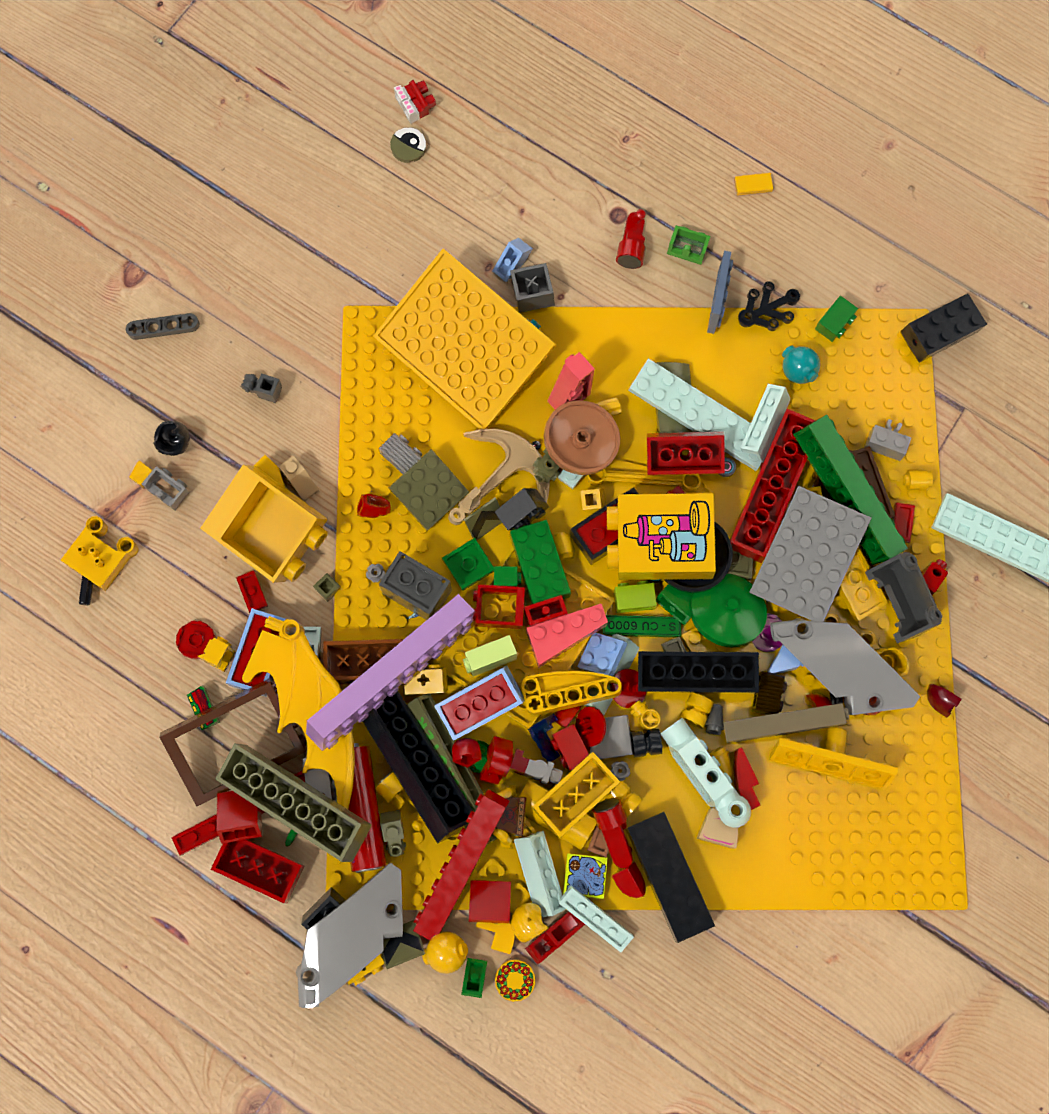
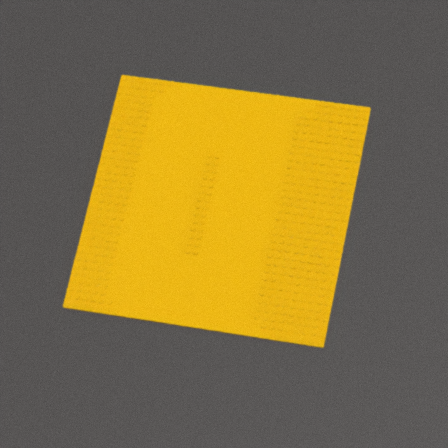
M344 306L335 561V581L340 585V588L334 595L333 641L404 640L427 621L420 616L406 619L414 614V612L383 595L379 587L380 581L372 582L366 576L367 568L371 564L382 565L383 571L386 573L399 551L450 580L452 592L443 606L458 594L465 600L467 589L462 591L442 560V557L473 539L465 522L463 521L459 525L452 524L448 518L451 511L449 510L426 531L388 488L403 474L380 454V446L393 433H396L398 436L403 435L408 440V445L412 449L416 447L422 453L421 457L432 449L469 493L475 487L479 489L506 458V453L499 444L464 437L465 432L480 429L373 337L396 306ZM546 307L520 313L529 321L534 319L541 326L539 329L557 345L488 429H501L517 434L527 441L536 440L544 442L546 423L555 411L548 402L549 396L565 364V360L570 355L574 354L575 356L579 352L595 369L591 394L583 401L599 403L616 397L621 406V414L612 416L620 433V446L614 459L647 466V433H658L656 408L628 390L648 358L653 362L689 364L691 386L750 423L753 420L767 385L772 384L786 387L790 396L788 409L813 420H818L828 415L834 422L835 429L839 435L843 437L846 447L851 451L865 447L869 433L875 425L885 428L887 420L890 419L892 420L891 430L893 431L898 423L902 424L898 433L911 437L907 453L901 461L872 451L893 511L896 502L915 505L911 542L905 543L908 549L901 553L909 552L913 554L917 559L921 572L932 561L936 562L937 559L945 561L944 534L931 528L942 503L932 357L919 363L900 332L910 322L928 314L929 310L858 308L855 313L857 318L851 325L847 324L844 327L846 331L840 339L836 337L833 342L815 330L818 322L829 308H776L774 310L781 313L786 311L792 312L794 319L790 324H785L783 321L778 320L779 326L775 331H769L767 328L755 324L751 327H743L739 324L738 315L746 308H725L720 328L716 327L714 334L707 333L711 308ZM765 315L759 317L767 321L772 319L771 317ZM791 345L795 348L804 346L811 348L817 353L820 359V371L815 381L797 384L785 376L782 366L784 360L782 353L787 347ZM689 450L682 451V454L687 455L689 453ZM725 452V457L731 458L736 464V470L732 476L722 477L718 473L699 474L703 480L751 490L761 465L755 471ZM808 458L782 520L798 486L805 489L811 488L817 477V473ZM927 470V472H931L933 475V485L927 489L908 490L903 485V475H906L907 471ZM519 471L514 472L512 475H518ZM501 483L498 487L501 493H507L510 488L507 483ZM492 490L480 500L479 507L473 512L493 498L497 499L500 507L505 503L498 499ZM373 494L387 499L391 505L390 513L377 518L357 516V506L361 495ZM459 502L452 509L458 508ZM859 544V548L863 556L865 557L870 569L879 565L871 564V562L869 561L868 557L866 556L865 552ZM947 577L932 595L938 610L942 614L941 624L907 641L897 643L893 636L899 630V627L895 626L899 619L884 587H881V590L888 603L859 621H854L844 600L833 601L827 615H837L840 623H848L858 634L867 630L873 632L876 636V643L872 647L874 650L892 647L899 649L908 659V674L902 678L920 696L914 707L849 715L846 725L837 726V728H842L848 733L845 749L846 755L857 758H869L873 762L888 763L898 768L896 778L886 790L770 761V754L779 738H790L794 742L810 743L814 747L825 749L829 728L753 739L744 752L759 782L758 785L752 788L761 806L751 810L749 821L738 828L737 848L732 849L697 839L708 810L715 807H710L706 804L672 757L669 746L663 738H661L662 754L651 756L647 753L644 757L634 758L633 755L600 759L609 770L612 769V764L617 761L626 762L630 769V774L628 777H625L623 782L630 787V793L635 792L642 799V802L627 817V828L665 812L708 910H966L968 908L955 706L950 716L946 718L937 712L927 699L929 684L941 686L954 693ZM778 606L777 616L782 621L794 620L796 618L811 621ZM801 623L798 625V632H803L805 630V623ZM863 636L862 638L869 644L868 638ZM780 648L769 652L765 672L769 670ZM435 659L429 660L427 662L428 665L432 664ZM799 666L796 670L777 674L785 676L784 682H787L786 691L781 695V701H783L781 713L813 708L806 695L811 693H820L831 701L830 691L806 667ZM423 676L422 680H426L427 682L429 681V678ZM447 676L448 691L430 694L437 704L461 691L462 688L453 683ZM351 683L339 684L341 690L343 691ZM404 683L398 687V691L406 704L419 696L425 695H405ZM752 696L735 708L733 719L740 720L765 716V714L752 712L754 696ZM876 696L870 698L869 705L877 701ZM554 712L539 715L530 730L506 714H502L455 740L472 738L476 741H484L488 745H490L494 736L513 741V757L516 749L524 751L522 757L534 761L543 760L546 763L548 761L554 763L553 768L563 771L561 780L570 773L568 769H563L559 761L562 757L559 751L555 752L550 742L553 740L552 735L564 729L550 719ZM577 717L573 718L569 726L576 724ZM358 721L353 725L352 729L354 743H358L359 747H370L376 788L393 770L364 723ZM740 741L736 743L743 744L745 741ZM585 745L590 755V747ZM731 752L728 755L734 773L735 752ZM695 758V763L700 766V760ZM511 771L508 772L506 777L503 776L497 785L480 780V773H473L483 794L488 789L498 793L508 786H518L516 795L519 797L528 780L533 781L547 791H550L557 785L549 781L545 785L540 783L541 780H534ZM707 774L708 781L712 782V777ZM732 774L729 777L732 780L731 785L735 788L734 775ZM376 791L379 816L380 813L401 811L404 827L403 842H406L404 854L398 857L390 856L388 850L386 851L387 842H384V839L383 843L386 864L392 863L401 870L402 910H424L425 907L422 904L427 895L432 896L434 891L431 887L436 878H438L427 868L431 861L427 858L430 851L426 849V846L434 837L426 824L422 826L420 831L413 829L412 822L414 820L417 821L421 816L401 793L399 796L404 800L405 804L402 808L397 809L391 802L387 803ZM608 793L601 801H604L610 793ZM733 805L731 812L739 815L740 809L738 806ZM591 809L587 815L595 819ZM525 817L537 832L544 831L562 895L564 891L567 853L603 857L587 851L594 830L582 850ZM624 829L628 845L632 848V862L635 861L645 881L646 893L644 897H629L617 887L612 875L625 868L617 867L613 863L610 852H608L606 857L608 859L604 899L587 898L602 910H661L627 831ZM459 833L448 839L455 840L458 837ZM499 839L487 844L474 869L479 871L488 860L494 859L505 870V874L499 881L511 882V887L515 883H520L528 891L514 840L511 843L513 849L501 847ZM327 853L326 892L332 887L347 900L384 867L365 872H351L350 862H341ZM490 865L486 869V874L489 878H496L499 874V869L495 865ZM515 889L511 894L512 900L521 902L524 899V892L520 889ZM459 898L453 910H469V907ZM531 898L526 903H532ZM389 904L386 910H393L394 904Z

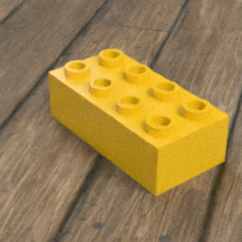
M592 752L541 798L532 809L560 839L610 793L620 781Z

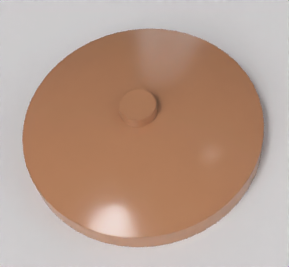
M571 401L559 406L549 417L544 429V443L549 456L559 467L577 475H592L604 470L614 460L620 446V433L613 417L601 406L588 401Z

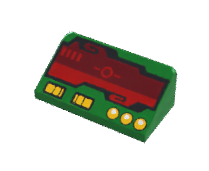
M200 686L187 694L195 715L213 707L204 686ZM217 717L201 725V730L203 731L220 723L219 718Z

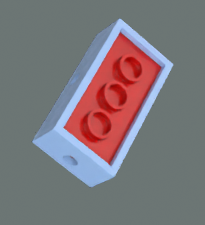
M251 609L226 684L245 691L269 678L271 682L273 681V677L267 672L258 673L250 683H245L242 677L262 630L279 636V632L265 627V620L269 616L284 621L285 618Z
M506 665L434 706L454 741L517 707L525 700Z

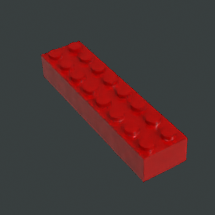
M788 408L786 409L730 537L732 550L748 558L750 557L759 563H762L765 559L808 458L793 434L816 420Z

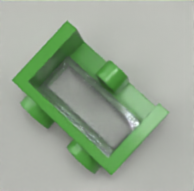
M676 225L667 254L701 265L711 236Z

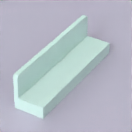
M772 384L767 385L740 447L742 452L757 455L760 462L764 461L789 404L790 396L786 387Z
M618 634L612 635V638L625 641L627 646L614 675L620 670L629 669L639 650V647L629 638ZM595 687L590 688L588 691L590 696H596L599 693V690ZM613 698L586 704L585 706L596 707L605 715Z
M544 831L514 839L532 903L540 906L542 917L554 916L564 911L565 908L558 902L563 895Z

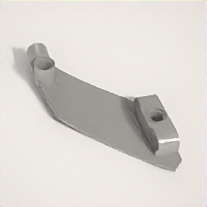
M796 618L770 624L772 639L780 641L835 697H844V706L848 708L849 715L911 708L915 706L920 698L918 693L848 623L817 622ZM801 623H805V630L803 632H798V625ZM876 696L877 701L869 705L870 698Z
M392 863L386 865L346 901L307 929L302 962L296 969L299 1007H319V1003L337 991L383 952V939L402 937L401 870ZM394 904L393 910L387 913V906ZM311 970V975L306 979L303 978L304 972Z

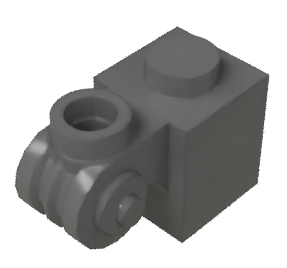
M262 373L259 379L254 374H245L241 388L247 393L257 394L258 398L276 403L282 385L278 378Z

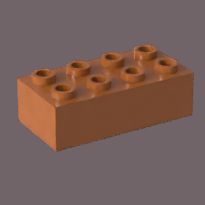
M403 639L323 641V666L339 684L352 683L402 642Z

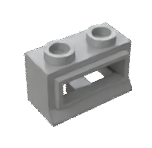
M156 466L143 481L142 485L146 490L176 511L178 505L189 493L186 489L187 485L180 479L175 481L171 478L172 474L165 468L161 470ZM161 478L179 491L174 498L156 486V483Z

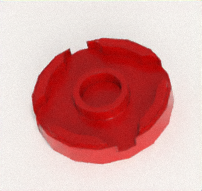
M190 621L179 629L176 635V645L185 657L200 659L198 656L204 654L203 651L209 640H213L216 636L213 629L207 623Z

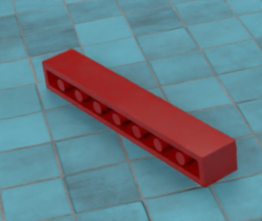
M489 789L484 795H479L475 803L478 806L476 811H471L466 820L469 825L466 829L462 828L457 837L460 840L458 846L453 845L448 855L451 857L449 863L445 861L440 870V873H442L440 880L436 878L431 887L434 891L432 896L427 895L422 904L425 907L423 913L419 911L414 920V923H416L414 932L431 940V938L442 931L507 808L509 800Z

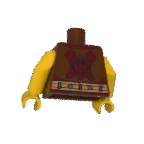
M508 786L496 793L510 801L493 832V835L501 841V847L513 849L511 843L515 837L510 836H523L526 797H518L516 795L518 786Z

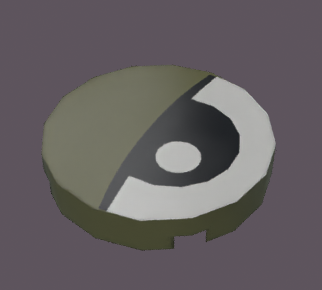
M414 128L398 130L393 134L390 141L392 154L397 160L404 163L418 161L426 151V140L423 134Z

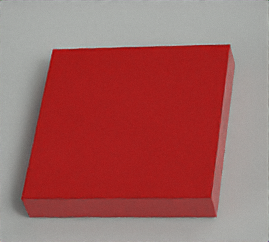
M471 880L469 922L510 923L511 882Z

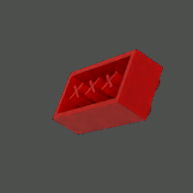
M246 839L223 843L210 870L287 904L305 866Z

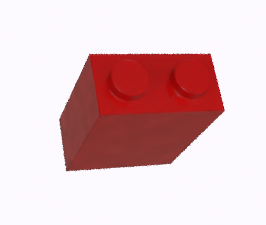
M234 791L217 793V833L221 844L262 837L261 809Z

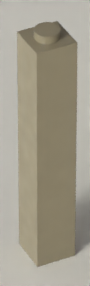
M843 703L727 721L723 722L727 743L843 726L846 725V720H849L848 708H844Z

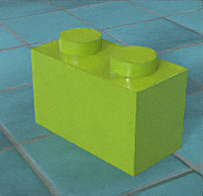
M648 581L637 582V585L620 583L614 589L616 613L655 610L657 606L654 583H649Z

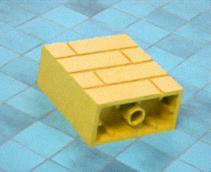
M243 464L200 529L273 583L286 582L287 579L294 582L306 567V563L301 558L310 547L315 551L326 539L328 532L322 527L328 519L258 467Z

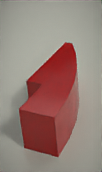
M741 747L735 750L733 775L735 790L748 801L751 810L761 806L752 788L758 785L759 782Z
M568 911L530 943L525 950L538 965L585 924Z

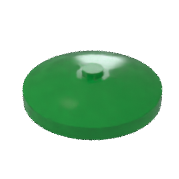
M727 574L714 588L704 592L693 593L690 604L691 619L697 630L709 641L723 647H741L754 641L762 632L767 620L765 601L749 593L753 586L749 581L737 575Z

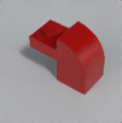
M497 736L493 737L487 748V762L480 772V780L498 785L502 777L507 776L513 757V741Z

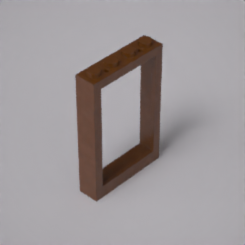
M270 678L160 732L159 738L196 807L217 797V793L227 792L231 789L222 784L204 793L175 738L266 693L280 719L277 687L275 682H271ZM291 723L285 727L294 748L271 759L277 765H281L306 752L305 745H307L303 734H298L296 730L298 728L297 723Z

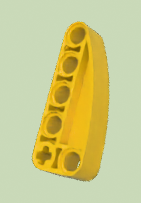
M585 671L541 673L527 676L521 683L526 708L533 716L615 698L622 691V685L618 678ZM529 682L536 684V688L532 691L526 689V685ZM611 683L618 685V689L614 692L607 689ZM590 688H597L599 693L596 696H590L588 694ZM572 692H577L580 696L578 700L571 701L569 695ZM552 697H559L560 702L558 705L553 706L549 703ZM537 701V703L540 704L537 706L538 709L534 710L533 707L530 708V706H533V702Z

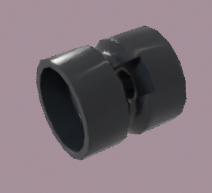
M659 729L647 730L646 733L643 731L631 732L634 758L644 757L647 753L651 756L662 754V740Z

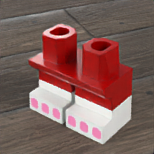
M411 80L404 87H401V85L394 87L395 98L410 124L429 115V109L436 106V100L432 94L426 97L422 95L428 92V87L424 80L417 83Z

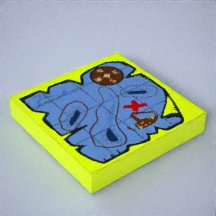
M567 853L563 894L572 885L585 897L604 899L608 858Z

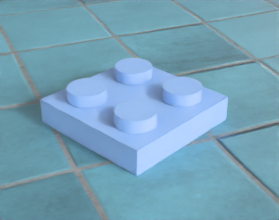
M595 633L590 637L577 667L587 672L614 676L627 643Z

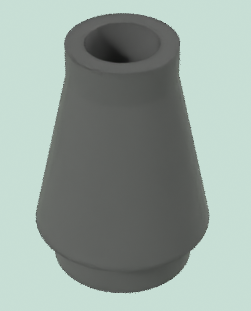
M714 704L704 727L707 733L720 735L722 730H724L723 706Z

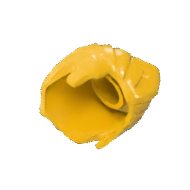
M892 647L875 649L901 677L908 674V659L899 649Z

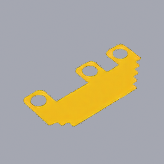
M433 838L426 846V849L430 851L427 858L431 861L427 868L439 879L442 876L440 870L445 861L449 863L451 859L448 855L453 845L460 841L457 838L455 840L446 839L438 844ZM490 859L479 871L474 869L459 898L469 907L471 880L499 881L505 874L504 868L496 860ZM495 865L498 867L499 874L496 878H489L487 876L486 869L488 866ZM515 883L511 887V894L515 889H520L524 892V899L521 902H515L510 897V912L512 914L516 908L525 904L530 898L529 892L520 883Z

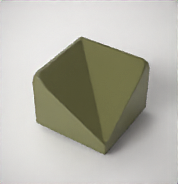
M326 573L313 587L328 602L338 591L340 585Z

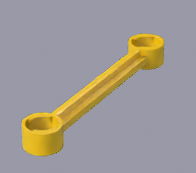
M604 469L601 471L604 476L599 481H594L591 479V475H587L588 482L594 486H599L604 481L665 486L679 485L687 492H694L701 484L699 474L647 475V473ZM693 476L697 479L698 483H696L695 487H688L685 484V480Z

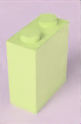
M510 635L465 652L466 658L463 659V663L467 673L471 672L474 677L517 660V652Z

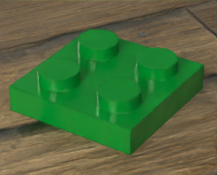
M475 538L442 557V560L462 591L494 572L493 565Z

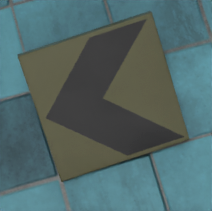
M493 498L463 519L472 538H475L476 541L502 523L495 513L500 508L496 498Z
M414 920L403 924L402 937L383 939L382 956L386 969L425 954L420 935L413 931L416 926Z

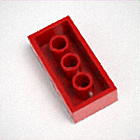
M724 431L647 433V475L725 473ZM689 450V453L687 455L682 454V451Z

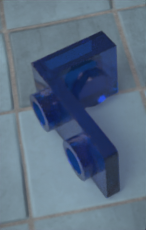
M555 714L544 718L528 729L531 738L536 742L547 762H552L560 757L559 753L553 749L551 740L546 733L554 728L552 724L558 721Z

